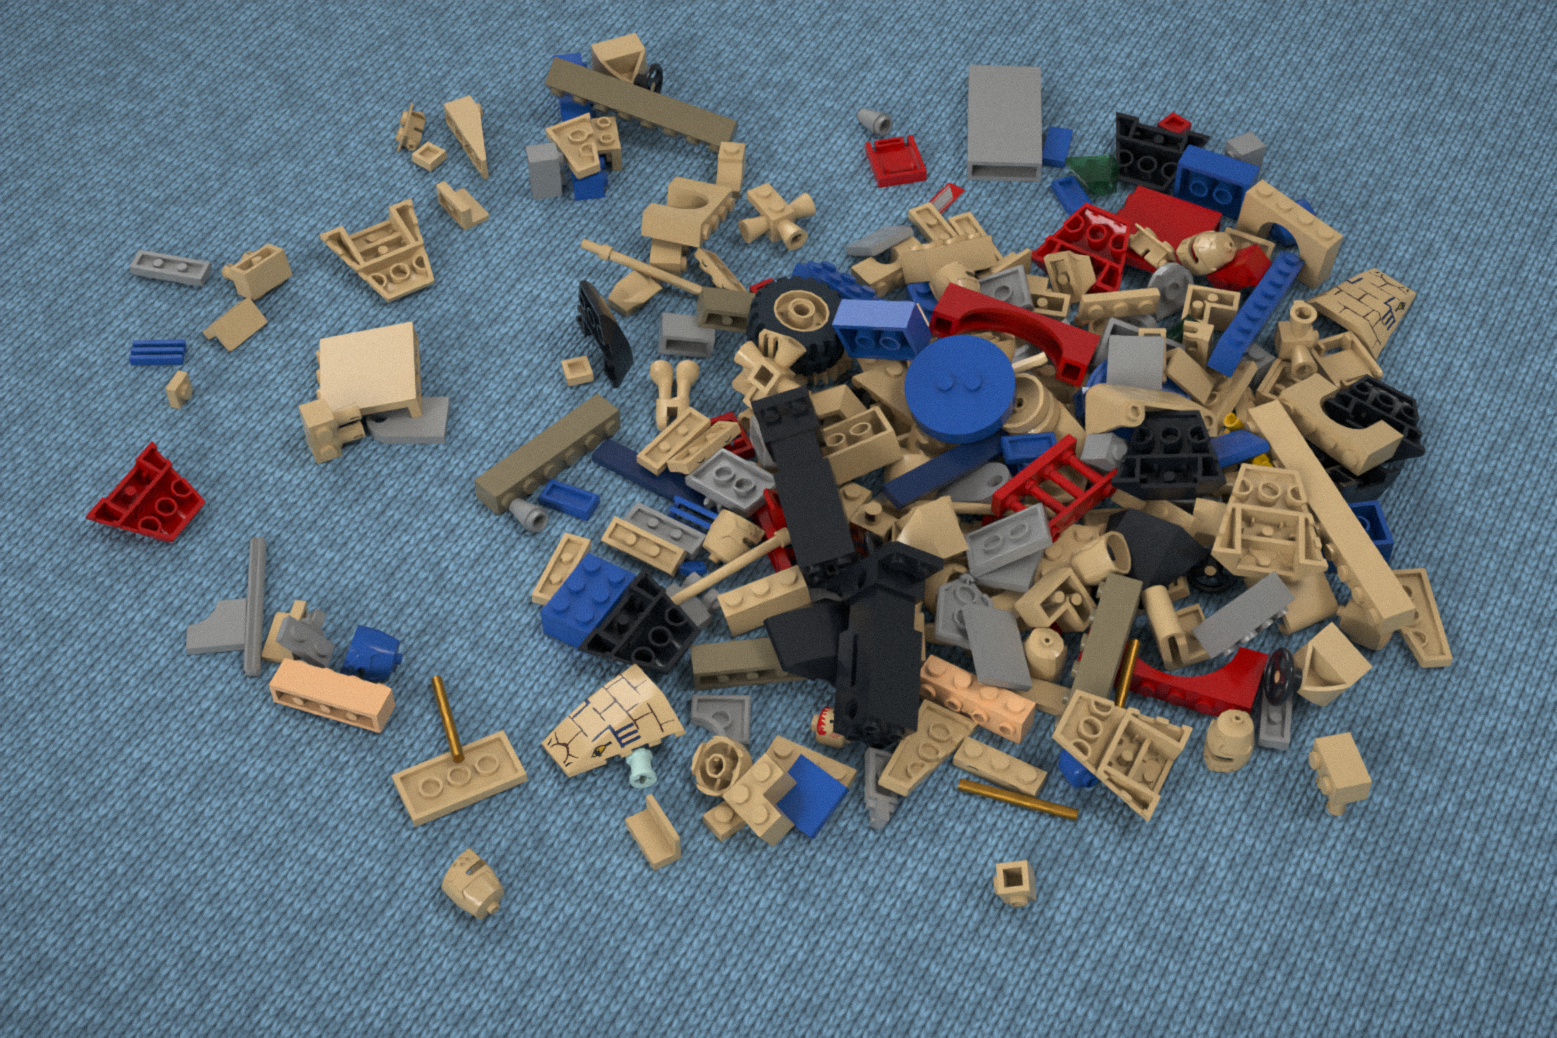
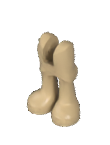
M663 360L655 361L650 365V377L659 390V398L656 399V423L659 431H664L668 427L669 416H677L678 418L690 406V389L698 380L700 373L699 365L696 362L684 360L678 363L676 367L677 397L672 399L671 394L674 381L672 365Z

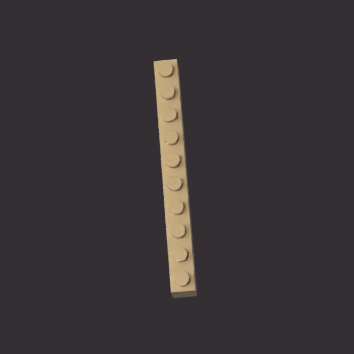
M1279 400L1248 409L1244 429L1268 441L1270 450L1264 454L1269 458V463L1272 467L1299 471L1308 499V511L1312 514L1315 522L1313 527L1316 537L1320 538L1326 558L1332 561L1337 568L1340 580L1343 583L1346 582L1350 588L1353 600L1356 604H1360L1365 611L1368 623L1376 628L1380 636L1412 625L1416 606Z

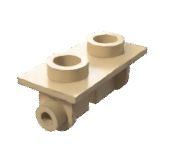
M411 103L408 112L403 111L399 124L403 125V127L399 126L395 138L396 141H399L397 152H399L401 146L407 147L411 151L416 150L420 146L426 117L424 113L412 110L414 103Z
M1137 223L1135 224L1137 233L1135 235L1130 234L1128 242L1130 249L1141 257L1149 250L1150 252L1144 259L1157 270L1169 263V261L1177 263L1174 256L1175 250L1168 242H1160L1151 229L1148 227L1144 229Z

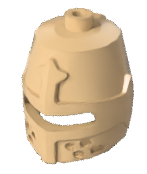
M1213 230L1184 239L1178 246L1176 253L1182 265L1191 274L1202 276L1213 273L1231 262L1236 254V247L1227 233L1215 232ZM1193 241V249L1199 260L1198 263H1196L1191 253V245Z
M955 261L945 265L933 275L929 283L937 302L949 283L981 293L978 279L974 277L975 273L970 263L965 261Z
M723 509L711 524L703 547L710 553L708 558L716 564L719 561L728 564L752 550L749 546L757 545L766 532L741 516Z
M1110 531L1087 542L1073 556V572L1082 585L1093 587L1099 585L1100 581L1106 582L1109 572L1121 576L1129 573L1131 557L1127 543L1121 533ZM1107 544H1109L1116 559L1114 561L1110 558Z
M1353 597L1346 606L1340 605L1336 615L1340 616L1339 629L1350 636L1351 641L1372 650H1381L1391 639L1394 631L1380 636L1376 628L1368 623L1365 611L1360 604L1355 603Z
M1037 627L1022 644L1029 674L1032 677L1054 683L1064 671L1068 649L1057 632L1050 628Z
M1229 709L1222 712L1216 720H1212L1203 747V757L1210 771L1234 772L1246 766L1249 762L1255 741L1254 725L1248 713ZM1216 756L1224 757V758H1232V760L1220 759V758H1218V757H1216Z
M468 848L453 862L441 885L443 892L459 908L479 920L486 918L489 913L491 915L495 914L499 910V903L505 894L503 886L495 875V871L471 848Z

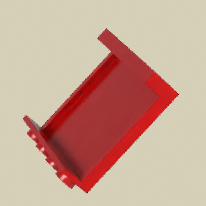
M1138 185L1134 193H1130L1127 196L1125 207L1119 209L1116 215L1132 221L1130 234L1135 235L1137 233L1136 223L1144 229L1146 227L1151 229L1160 242L1166 241L1173 247L1176 262L1182 265L1176 253L1180 243L1186 238L1205 231L1215 230V232H1220L1223 214ZM1193 241L1191 245V253L1196 263H1198L1199 260L1193 249ZM1129 247L1127 248L1125 264L1151 273L1157 271L1154 266L1144 259L1150 252L1149 250L1141 257Z

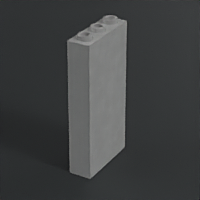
M969 65L966 180L1040 182L1042 170L1041 67Z

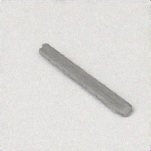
M261 536L259 538L253 537L250 540L243 668L245 675L248 677L258 676L261 672L266 542L265 538Z

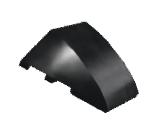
M1116 112V181L1133 186L1139 185L1164 193L1175 181L1178 162L1188 145L1203 148L1210 140V136L1186 130L1185 135L1141 124L1139 123V117Z
M582 280L579 282L578 292L581 305H577V310L581 315L576 316V321L585 337L593 335L603 353L604 372L615 389L620 386L633 364L632 350L601 293L591 283Z
M1367 374L1351 384L1350 388L1346 391L1342 390L1333 399L1330 397L1325 401L1324 406L1328 417L1344 427L1365 429L1383 420L1403 435L1394 455L1384 461V463L1424 455L1425 447L1421 446L1420 443L1422 431L1418 430L1417 426L1420 419L1416 399Z
M1200 410L1145 411L1144 420L1135 427L1130 438L1131 443L1126 454L1121 458V465L1116 476L1114 475L1111 481V486L1142 501L1196 500V497L1203 498L1227 484Z
M1304 438L1346 503L1377 500L1400 475L1401 469L1395 466L1389 470L1377 465L1356 476L1318 446Z
M1131 507L1109 516L1105 533L1110 531L1121 533L1130 552L1131 568L1129 573L1124 576L1143 581V592L1150 587L1158 585L1164 586L1168 590V585L1178 577H1185L1190 573L1189 569L1200 560L1204 562L1210 557L1209 552L1180 525ZM1107 544V550L1110 555V558L1112 561L1116 560L1114 553L1109 544ZM1099 585L1093 586L1092 591L1097 592ZM1142 598L1140 599L1138 605V609L1140 610L1144 609Z
M645 566L629 585L628 593L599 628L595 627L578 647V651L632 666L636 664L639 668L668 675L700 635L701 630L684 610L671 600L666 594V589L662 585L659 586Z
M823 598L766 618L763 623L782 670L812 681L820 678L829 681L831 686L836 688L839 634L849 629L850 605L829 598Z

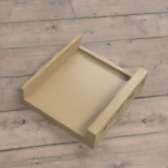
M413 321L320 339V350L316 351L317 361L320 369L316 370L317 380L320 388L317 389V398L325 397L329 408L336 410L356 402L361 416L405 407L409 408L412 418L423 416L419 338Z

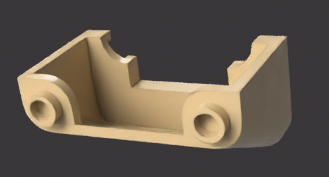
M1099 383L1090 387L1085 397V438H1087L1088 434H1104L1120 427H1136L1143 422L1145 411L1200 410L1211 440L1217 438V420L1210 410L1172 392Z

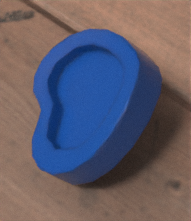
M701 560L688 561L679 565V573L689 576L694 571L698 575L707 573L706 565Z

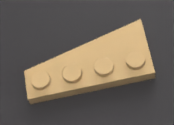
M924 699L918 710L917 732L900 741L880 776L878 785L907 797L961 746L966 736L970 737L977 731L979 724L974 720Z

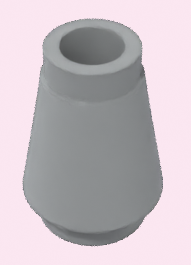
M862 108L857 115V120L876 136H885L892 129L893 122L887 113Z
M516 498L511 502L510 512L513 513L527 531L540 532L547 526L549 517L543 507L521 498Z

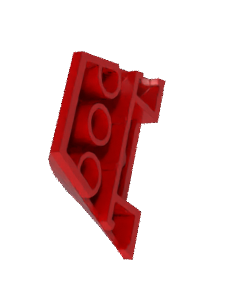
M1086 202L1063 223V226L1057 232L1045 238V242L1035 251L1032 250L1031 261L1048 275L1044 257L1047 254L1071 251L1074 254L1088 255L1097 281L1088 289L1086 294L1117 292L1120 289L1132 221Z
M151 441L136 458L135 466L106 499L102 497L86 515V519L160 541L173 543L204 507L206 501L185 478H182L174 470L169 459L166 460L157 450L154 442Z

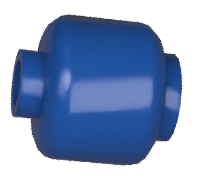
M1063 749L1058 766L1069 784L1075 788L1084 786L1091 788L1095 786L1100 779Z

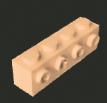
M932 654L922 666L919 698L926 699L974 720L979 726L1019 745L1033 726L1035 702L1005 688L979 683L977 675Z
M284 658L269 684L275 703L377 733L382 732L396 706L392 688L384 684H374L361 680L357 676H347L336 673L329 668L312 666L302 660L295 661Z

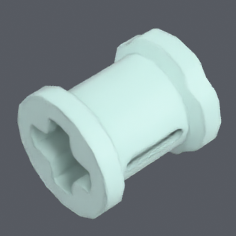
M645 748L632 750L633 754L626 756V762L630 765L632 772L629 779L630 784L635 788L650 787L657 780L656 773L651 767L653 754L651 750Z

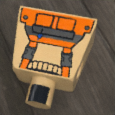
M877 502L862 504L849 520L858 554L865 558L868 556L864 546L865 534L867 532H874L883 543L892 540V524L897 521L894 516L883 512L882 506Z

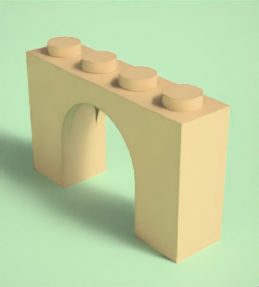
M676 176L668 185L667 206L651 203L643 211L641 235L699 248L705 240L710 238L712 232L717 230L719 224L725 221L726 216L733 212L735 206V198H732L733 188Z
M1262 179L1246 192L1235 230L1265 239L1270 234L1273 223L1285 227L1293 235L1299 246V259L1305 262L1297 279L1314 290L1329 278L1343 235Z
M1318 373L1282 390L1278 400L1301 435L1356 476L1390 459L1403 438L1402 434L1383 420L1365 429L1347 428L1331 420L1324 413L1326 411L1324 403L1330 397L1333 399L1339 388Z

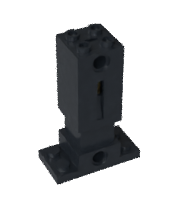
M804 385L752 401L751 406L758 421L767 451L772 461L777 464L779 472L774 473L773 477L799 570L807 586H821L826 584L827 580L859 562L860 558L835 473L828 457L824 458L821 449L827 446L823 426L807 386Z
M894 541L827 580V591L838 594L842 598V602L850 605L849 629L839 634L833 733L842 735L849 741H860L869 744L871 748L885 749L888 745L904 740L905 737L917 732L923 632L914 630L915 605L924 601L925 579L943 570V558L902 542Z

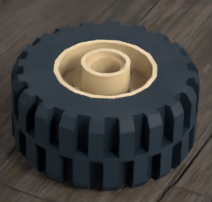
M793 276L791 279L781 277L777 279V282L773 280L760 288L752 299L746 328L747 342L753 341L759 349V333L763 329L789 336L801 343L806 349V352L789 368L796 374L795 377L797 374H803V377L812 376L814 372L817 374L825 372L827 368L830 369L837 364L845 351L832 326L842 300L840 299L841 295L835 289H829L828 284L815 282V279L810 277L802 279L801 276ZM776 341V351L778 350V341Z

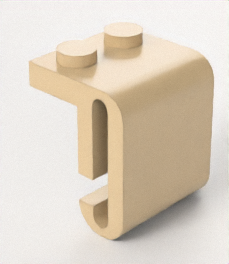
M1324 572L1293 583L1283 582L1295 598L1294 601L1286 606L1289 611L1282 616L1284 623L1277 625L1284 635H1290L1337 614L1339 606ZM1246 577L1243 580L1247 589H1249L1262 579Z
M1158 585L1146 589L1141 594L1146 621L1165 669L1169 671L1178 670L1211 659L1191 631L1206 620L1199 603L1175 611L1166 587Z

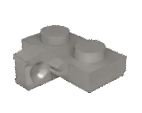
M318 608L311 613H307L306 617L300 621L291 615L285 617L282 620L276 638L277 643L311 665L319 668H328L335 644L323 637L324 631L320 628L324 624L326 613Z

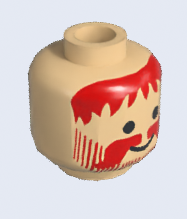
M825 707L820 715H814L811 731L815 732L817 743L842 749L847 743L851 744L852 741L846 740L842 735L833 733L834 708Z

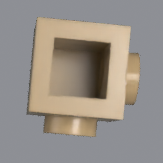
M1027 860L996 864L997 876L993 878L994 890L996 895H999L1005 904H1009L1011 907H1023L1028 905L1029 901H1037L1034 869Z

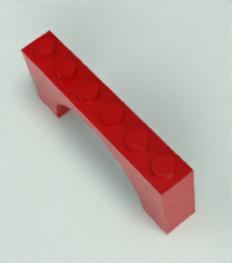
M949 283L934 308L928 327L932 335L940 338L960 335L975 330H990L1013 334L1032 343L1051 359L1056 371L1054 379L1079 388L1092 363L1101 338L1100 335L953 283Z
M1128 641L1113 685L1115 688L1118 686ZM1240 647L1235 657L1226 666L1213 673L1195 677L1175 676L1158 671L1137 656L1129 691L1215 717H1219L1222 712L1229 709L1245 711L1251 715L1269 655ZM1080 651L1078 661L1081 660L1083 651Z

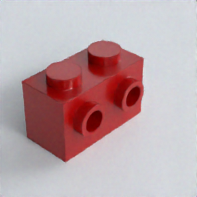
M1255 244L1236 251L1231 262L1219 270L1207 274L1206 277L1215 289L1238 292L1248 286H1257L1272 263L1259 245Z

